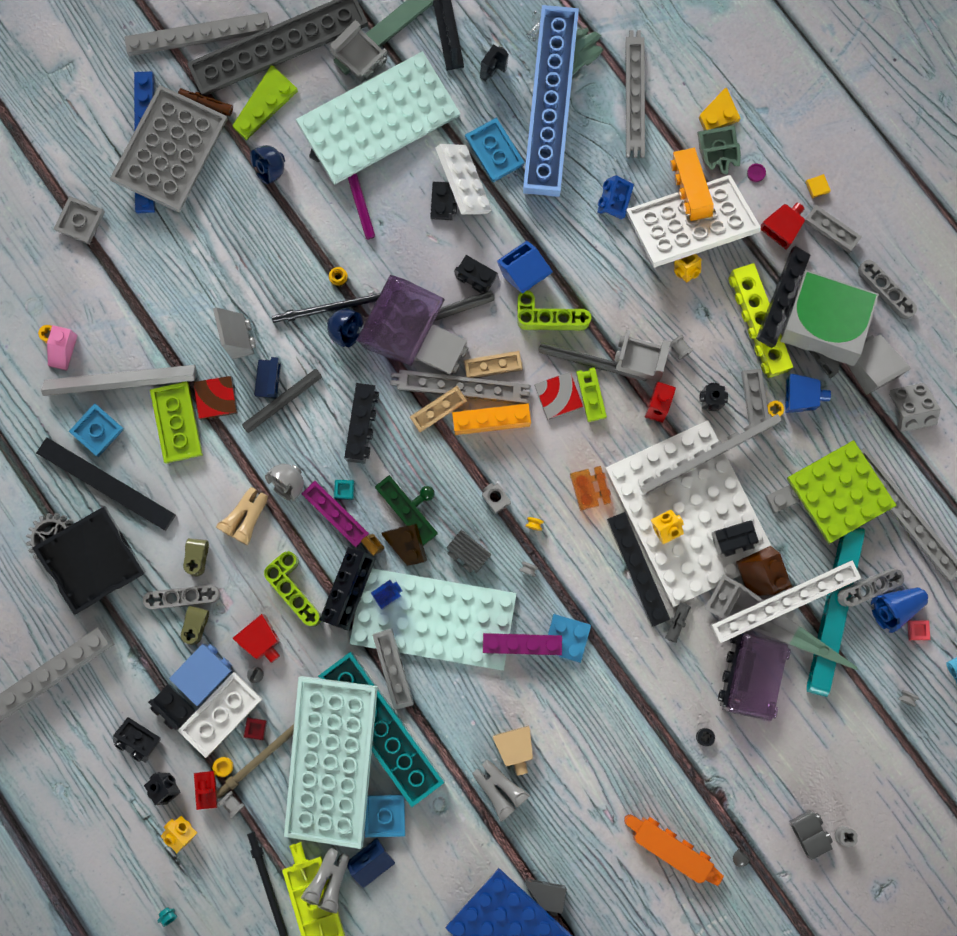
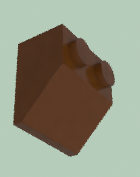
M772 546L736 561L744 586L757 596L775 595L792 587L781 554Z

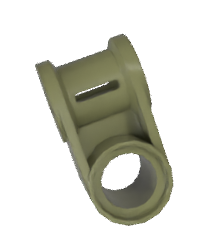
M187 539L183 568L188 574L197 577L204 573L209 550L208 540ZM195 564H197V568H194L192 570L191 566H195Z
M193 606L188 607L181 631L183 642L196 645L201 641L208 622L209 610ZM188 633L195 634V638L190 639Z

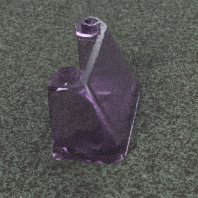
M743 633L727 707H722V710L765 721H772L773 718L777 717L778 707H776L785 662L789 660L791 649L785 643Z

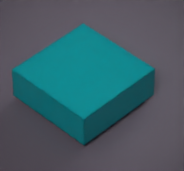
M335 480L334 499L354 500L355 481Z

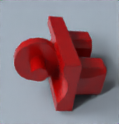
M215 771L194 773L196 810L217 808Z

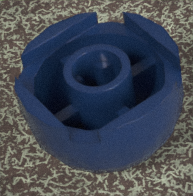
M269 145L256 147L250 152L251 164L253 168L257 167L260 173H256V175L263 183L269 184L281 177L285 166V157L281 152Z
M350 309L336 311L327 322V331L330 339L342 347L349 348L354 345L360 337V333H357L359 327L363 328L361 314Z

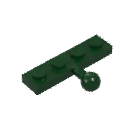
M390 475L375 486V489L406 526L417 523L423 546L438 535L437 531L417 509V506L423 501H430L434 498L435 491L431 486L422 487L420 495L412 501Z

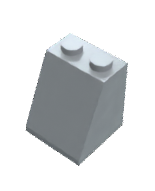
M881 334L875 338L873 335L866 338L861 356L855 366L848 365L866 395L899 378L911 369Z

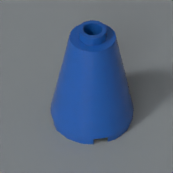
M916 587L878 595L871 600V605L874 604L872 614L881 628L889 629V633L896 632L928 604V594L925 590Z

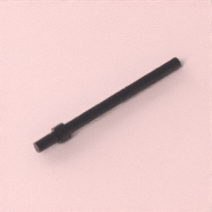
M382 293L296 311L292 309L287 310L286 313L272 315L271 317L273 323L285 320L290 322L300 317L382 301L383 296Z
M255 831L247 834L252 849L250 852L252 859L255 858L279 935L288 936L262 856L264 854L262 846L259 847Z

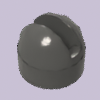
M252 667L248 670L247 678L250 682L257 683L263 679L264 673L261 668ZM257 670L258 672L254 679H251L254 671Z
M740 849L733 855V862L738 867H744L751 861Z

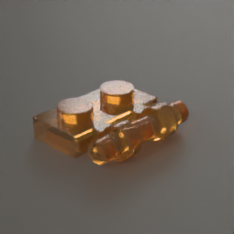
M601 466L594 468L595 475L592 476L589 469L570 473L580 511L598 507V498L603 499L604 505L611 503L610 489H607L606 475L603 473ZM593 482H598L599 492H595Z

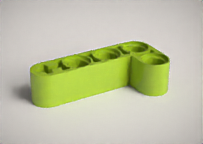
M531 291L520 292L518 295L517 324L523 330L582 331L586 330L590 325L591 314L585 309H536L535 297ZM523 298H528L531 302L529 304H523L521 300ZM523 316H528L531 320L525 323L521 320V318ZM546 316L550 321L543 323L540 321V318ZM564 316L568 319V322L562 323L559 321V318ZM580 317H583L584 323L581 322Z
M283 552L265 568L264 576L304 624L311 627L317 626L321 622L319 620L321 617L320 612L288 576L297 568L299 559L292 552ZM288 556H292L294 559L290 566H286L284 562ZM272 569H278L279 574L275 579H271L270 577V571ZM290 583L291 591L286 594L283 593V585ZM297 598H303L304 600L301 608L295 607V600ZM305 610L311 614H316L314 622L308 621L310 617L304 612Z

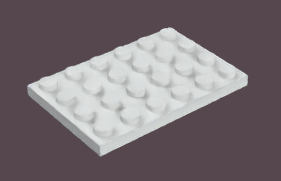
M731 175L707 182L714 204L713 217L690 221L689 214H685L684 199H680L679 192L626 209V215L654 268L760 232L761 227Z

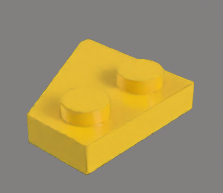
M724 88L699 115V120L704 130L722 128L739 122L741 119L727 88Z

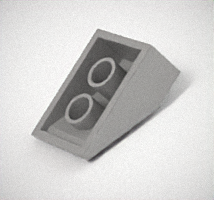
M213 308L220 342L232 359L253 355V348H256L254 337H250L249 330H252L250 320L246 319L242 313Z

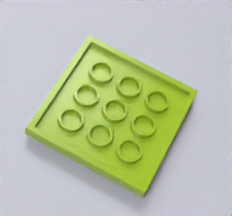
M854 440L787 477L791 487L828 545L897 506Z

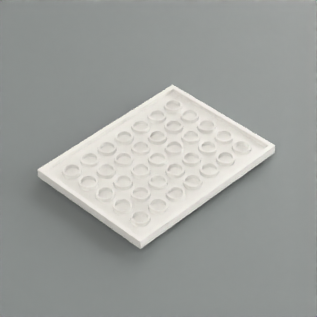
M708 420L605 468L672 607L717 587L722 575L731 579L740 576L736 561L771 546L725 452L643 495L640 489L644 485L643 481L652 476L654 479L660 477V472L669 467L671 470L677 468V463L686 458L688 461L694 459V454L701 450L705 452L711 450L710 446L719 441ZM672 510L676 516L680 515L682 518L684 534L663 544L654 532L651 519ZM751 520L759 543L754 544L755 548L744 552L741 548L735 550L736 554L725 557L724 554L718 555L711 533Z

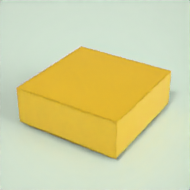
M824 174L808 179L805 182L812 199L828 194L831 191Z

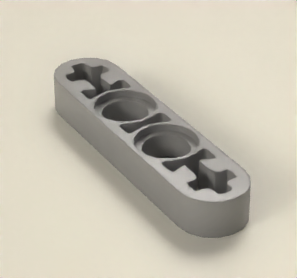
M866 260L859 266V275L899 317L909 319L917 312L916 304L874 261ZM869 266L871 270L866 273L864 270ZM875 273H877L878 275H876V276L873 278V280H872L871 277H872ZM879 278L883 279L885 287H879L876 284V280ZM890 292L898 294L899 298L897 301L890 299ZM909 307V312L905 313V308Z
M898 569L886 570L840 590L838 602L842 606L847 607L858 605L901 586L904 582V575ZM878 579L882 583V586L879 590L876 587V581ZM862 586L866 588L865 596H862L860 592ZM848 594L855 596V597L852 596V597L848 598V601L846 600V598L848 597Z
M213 585L151 591L144 595L143 604L146 608L155 610L214 603L220 598V590ZM209 589L215 592L212 599L208 596H202L203 601H200L201 593H208ZM189 591H195L197 595L196 599L192 602H189L186 598ZM170 593L177 595V600L173 604L167 601V596ZM152 595L154 598H162L164 605H162L161 601L154 602V606H152V603H148V599H151Z

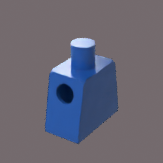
M789 374L786 377L785 413L816 410L820 407V401H830L831 391L821 390L820 380L796 374Z

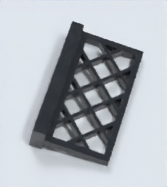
M451 0L433 1L446 71L464 68Z

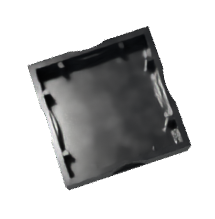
M106 506L32 547L45 570L55 580L59 592L74 615L100 601L102 597L114 590L120 589L146 572Z

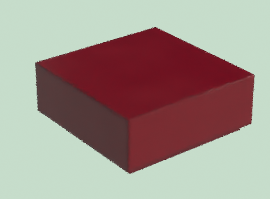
M247 717L244 738L263 741L268 720Z

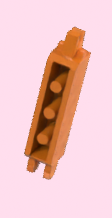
M631 814L624 816V822L634 831L633 839L638 844L697 883H703L706 880L716 886L720 884L724 875L714 867L709 855L703 851L697 853L693 850L694 845L685 839L680 842L675 838L677 834L668 828L665 831L658 827L660 823L651 817L648 820L642 817L640 820Z

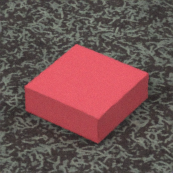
M929 620L908 621V639L930 640Z

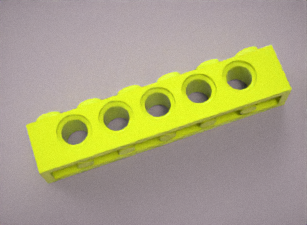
M752 263L733 269L729 275V283L735 289V299L737 304L741 305L742 318L748 324V334L756 345L754 349L756 355L760 356L762 361L761 369L768 378L789 372L793 368V364L785 343L780 342L782 338L781 333L776 346L773 348L756 339L761 325L756 323L755 318H760L763 321L770 303L755 264ZM742 284L749 285L750 290L744 289ZM749 301H754L757 307H751ZM768 353H774L776 360L771 359Z

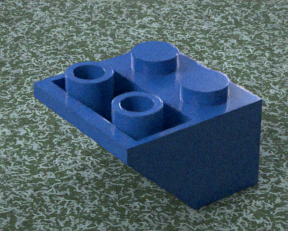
M525 241L497 260L503 277L521 293L529 290L553 273L537 248L528 241Z

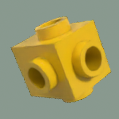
M694 254L674 261V273L686 283L697 278L701 273V258Z
M672 510L651 519L654 532L663 544L684 534L682 529L684 522L680 515L676 516Z
M180 816L175 821L172 818L163 827L165 831L161 838L177 854L195 837L197 832L192 828L189 821Z

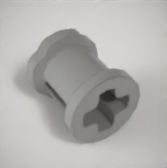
M683 335L678 336L670 343V347H673L678 354L679 360L693 351L683 340Z
M232 791L218 803L219 806H223L230 813L231 818L245 806L234 798Z
M840 826L836 829L834 835L838 843L846 847L856 845L858 842L856 831L845 826ZM845 833H848V834H847V837L849 838L848 840H845V836H844Z

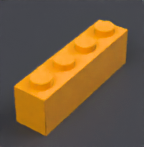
M695 147L673 152V160H670L671 170L676 173L675 183L680 186L679 195L680 199H684L685 214H689L690 221L713 217L714 204Z
M529 403L452 412L455 435L530 427L531 424Z

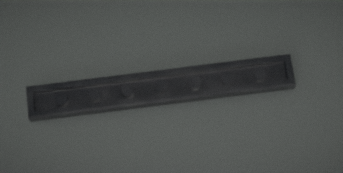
M47 437L36 452V454L165 531L176 516L173 512Z

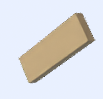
M519 351L464 360L466 377L480 378L523 370Z
M457 385L411 415L410 419L418 431L422 432L468 401Z

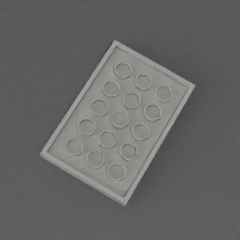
M159 85L117 163L110 181L180 213L228 120L227 116Z

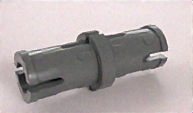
M682 602L679 603L674 618L672 617L670 620L671 625L665 639L677 643L682 627L686 625L685 620L691 606Z

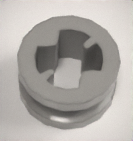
M522 561L523 567L519 571L535 577V570H538L539 567Z
M902 690L901 693L903 695L898 700L916 707L915 701L919 700V697Z

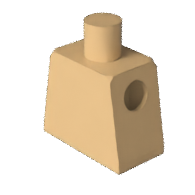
M529 726L493 735V740L505 766L514 765L517 776L528 773L525 761L533 759Z

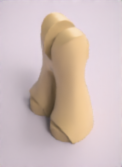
M253 487L247 490L235 509L216 526L223 533L247 546L251 540L256 521L268 499V495L260 493L256 498L258 490ZM246 515V517H245L243 523H242L241 526L239 527V525H240V523L242 522L244 516Z

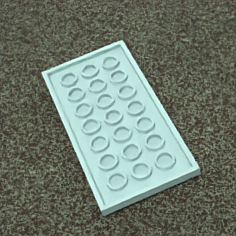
M422 51L297 118L296 123L335 185L454 120L461 113Z
M372 568L355 611L349 644L376 649L372 636L373 633L392 628L399 653L504 671L506 654L483 653V633L510 634L516 593Z
M304 676L298 677L284 837L358 849L363 847L378 686Z

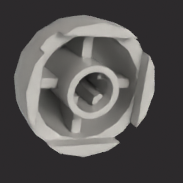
M282 463L271 468L265 475L267 483L270 484L272 482L275 486L273 490L288 501L291 499L294 501L300 495L304 486L302 472L295 465L291 466Z

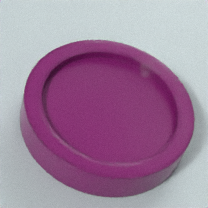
M758 163L752 164L747 170V176L753 182L762 181L766 175L765 167Z

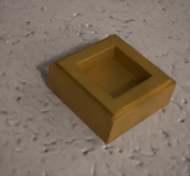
M374 534L368 535L361 540L373 556L385 549Z

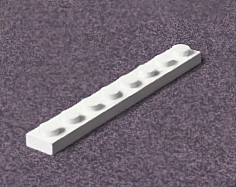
M852 560L710 626L718 643H722L861 579Z

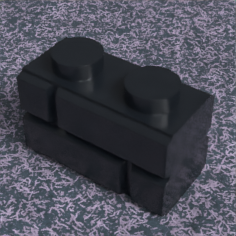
M751 520L711 533L718 555L724 554L725 557L736 554L735 550L741 548L743 552L754 549V544L759 543Z

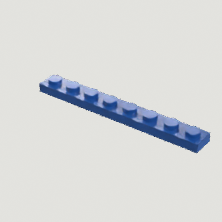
M152 71L134 72V131L154 96V73ZM135 193L136 213H155V201Z

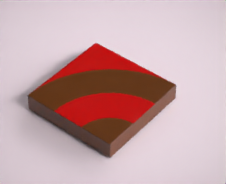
M232 376L194 382L200 420L238 413Z

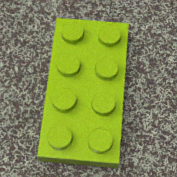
M186 381L150 389L164 463L167 464L203 456L189 383Z

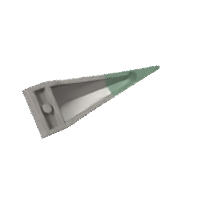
M722 575L705 609L725 619L764 600L742 584ZM784 614L751 629L852 669H858L854 664Z

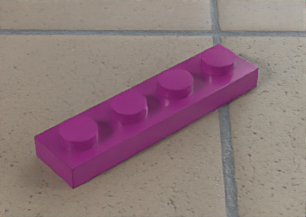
M316 481L302 493L356 548L362 543L361 540L364 537L370 535Z
M483 633V653L562 655V635Z

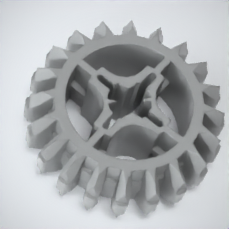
M48 513L46 518L40 516V522L33 521L35 528H28L32 531V534L26 535L27 538L31 539L26 545L36 546L40 543V537L43 540L48 539L47 536L51 537L62 531L63 528L65 529L72 525L73 520H67L65 515L60 517L58 513H55L54 516ZM56 524L49 532H44L48 526ZM31 547L28 550L29 553H34L33 558L39 559Z

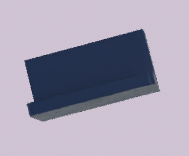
M271 357L270 360H258L254 392L256 397L277 398L281 361L278 357Z
M376 838L349 859L347 868L351 876L364 888L393 866L395 861L386 852L381 841Z

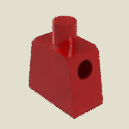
M795 203L792 208L787 204L782 205L763 221L760 226L761 231L787 250L805 222V219L801 216V213L805 210L804 206L800 203Z
M661 382L655 383L645 418L663 423L669 412L676 387Z
M264 614L259 615L233 637V640L255 659H260L265 655L270 663H273L280 657L279 653L274 649L280 640Z

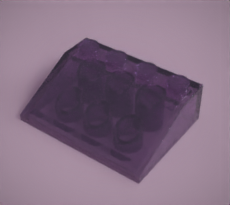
M390 274L356 341L366 350L412 366L445 299L406 279Z

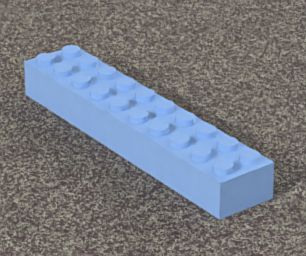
M542 5L523 194L560 197L579 8Z

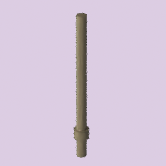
M294 724L235 776H230L225 781L226 783L216 791L217 798L220 799L229 790H234L245 776L293 735Z

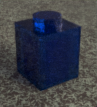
M389 580L372 591L371 594L380 608L384 610L402 598L400 593L403 590L397 581L393 583Z

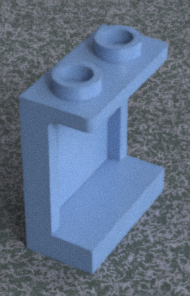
M202 644L169 678L196 706H201L211 692L229 674L234 672L231 668L232 664L225 657L221 659L217 655L219 651L212 644Z

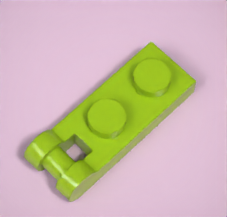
M595 367L589 368L588 371L584 372L582 370L576 371L587 422L606 419L607 416ZM590 378L591 382L585 383L584 379Z

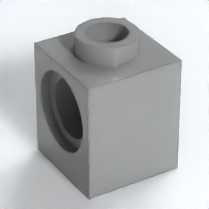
M491 483L483 489L482 497L495 515L511 504L510 499L498 483L495 485ZM498 493L501 499L498 502H493L490 499V495Z

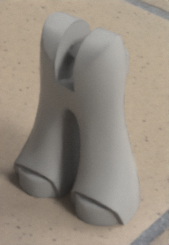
M486 760L482 766L491 777L488 779L478 768L472 774L491 800L497 816L502 822L515 808L495 785H498L507 794L517 808L530 795L511 782L492 762Z
M330 848L313 881L303 892L301 899L309 904L318 905L317 907L337 914L340 886L348 865L349 856L342 853L336 865H333L338 850ZM330 876L329 881H328V883H327V886H326V888H325V890H324V893H323V895H322V897H321V894H322L324 885H325V883H326L328 877Z

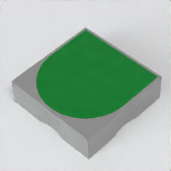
M805 270L780 342L804 350L818 352L828 358L855 366L861 356L879 294Z

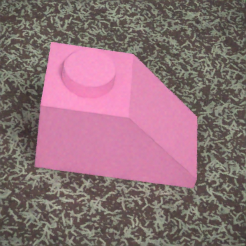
M52 325L47 341L49 367L67 371L78 336L71 329Z

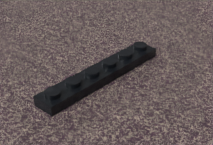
M794 246L790 251L756 337L758 341L770 348L776 346L811 256L797 246Z
M623 512L608 518V525L651 627L670 620L626 513Z

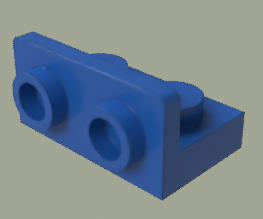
M617 175L608 178L603 184L604 190L602 197L598 201L597 213L602 214L606 212L619 219H624L634 184Z

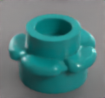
M169 907L163 909L158 914L159 919L157 922L161 923L163 927L172 923L177 918L175 909H170Z

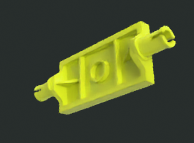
M302 842L290 845L289 848L291 849L294 864L282 869L301 936H345L338 911L337 914L318 908V905L309 904L301 899L303 892L313 881L322 864V856L308 860L305 857ZM327 879V881H326V883H325V885H324V888H323L321 897H322V895H323V893H324V890H325V888H326V886H327V883H328L329 879Z

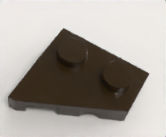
M417 523L381 533L407 566L427 561Z

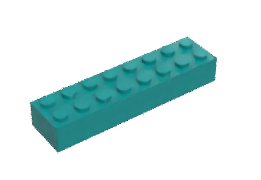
M349 652L318 675L320 679L377 686L353 652ZM378 688L372 753L410 806L413 807L444 784L445 780Z

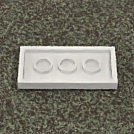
M439 144L436 147V151L461 214H488L491 212L489 200L467 146Z
M233 672L178 729V732L207 758L261 702L262 698L236 672Z

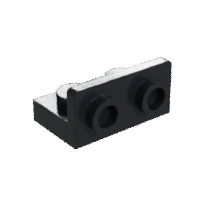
M493 44L481 61L480 78L484 81L489 76L493 77L497 69L504 73L507 70L509 54L503 47H497Z
M433 181L430 219L453 220V214H457V203H454V195L449 182Z
M465 255L460 265L454 269L457 280L462 283L467 282L471 284L472 288L480 293L482 291L487 292L498 276L496 271L468 255Z
M167 684L154 699H150L148 702L151 705V711L157 716L161 715L165 719V725L171 730L173 728L178 730L196 712L170 684Z
M129 717L126 718L113 735V743L120 751L126 750L134 760L138 762L143 761L144 763L148 761V756L161 740L159 736Z

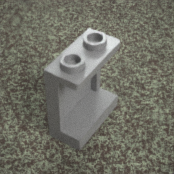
M356 20L330 44V52L361 82L365 79H370L375 73L374 70L378 66L382 67L387 61V50L385 48L382 50L361 30V25Z
M426 321L409 355L410 359L416 362L419 360L452 376L453 373L456 374L460 367L458 362L461 357L464 358L469 347H467V340Z
M626 330L625 336H621L618 347H621V350L617 351L614 362H617L615 370L660 382L671 341L663 340L660 346L629 337L630 331Z

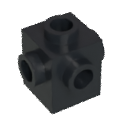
M708 383L700 391L699 395L702 409L719 411L728 402V392H725V386H720L719 383Z
M157 772L144 785L147 795L154 805H167L181 793L176 785L175 778L170 773Z

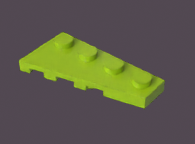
M273 65L270 66L232 125L234 130L247 141L298 92L297 87Z

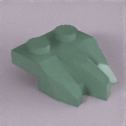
M588 28L577 29L572 74L585 64L588 66L604 50L600 46H595L601 37L596 31L588 34Z
M735 125L697 132L700 153L704 162L711 170L718 165L720 174L727 175L730 163L733 166L740 167L741 151L740 144L737 143Z

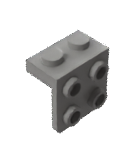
M925 383L890 390L889 395L900 413L898 422L900 432L937 425L941 408Z

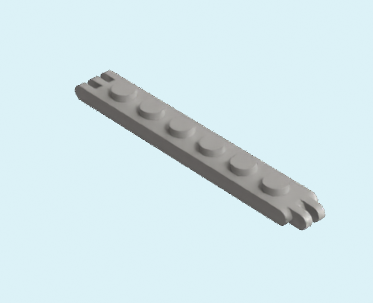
M629 30V37H626L625 40L626 158H630V151H633V158H637L638 151H640V158H645L644 37H641V30H637L636 37H634L633 30Z
M407 370L391 373V377L397 378L398 381L390 380V385L397 386L398 390L443 395L458 385L465 398L517 404L529 403L528 399H522V397H529L530 392H525L523 389L530 390L531 385Z

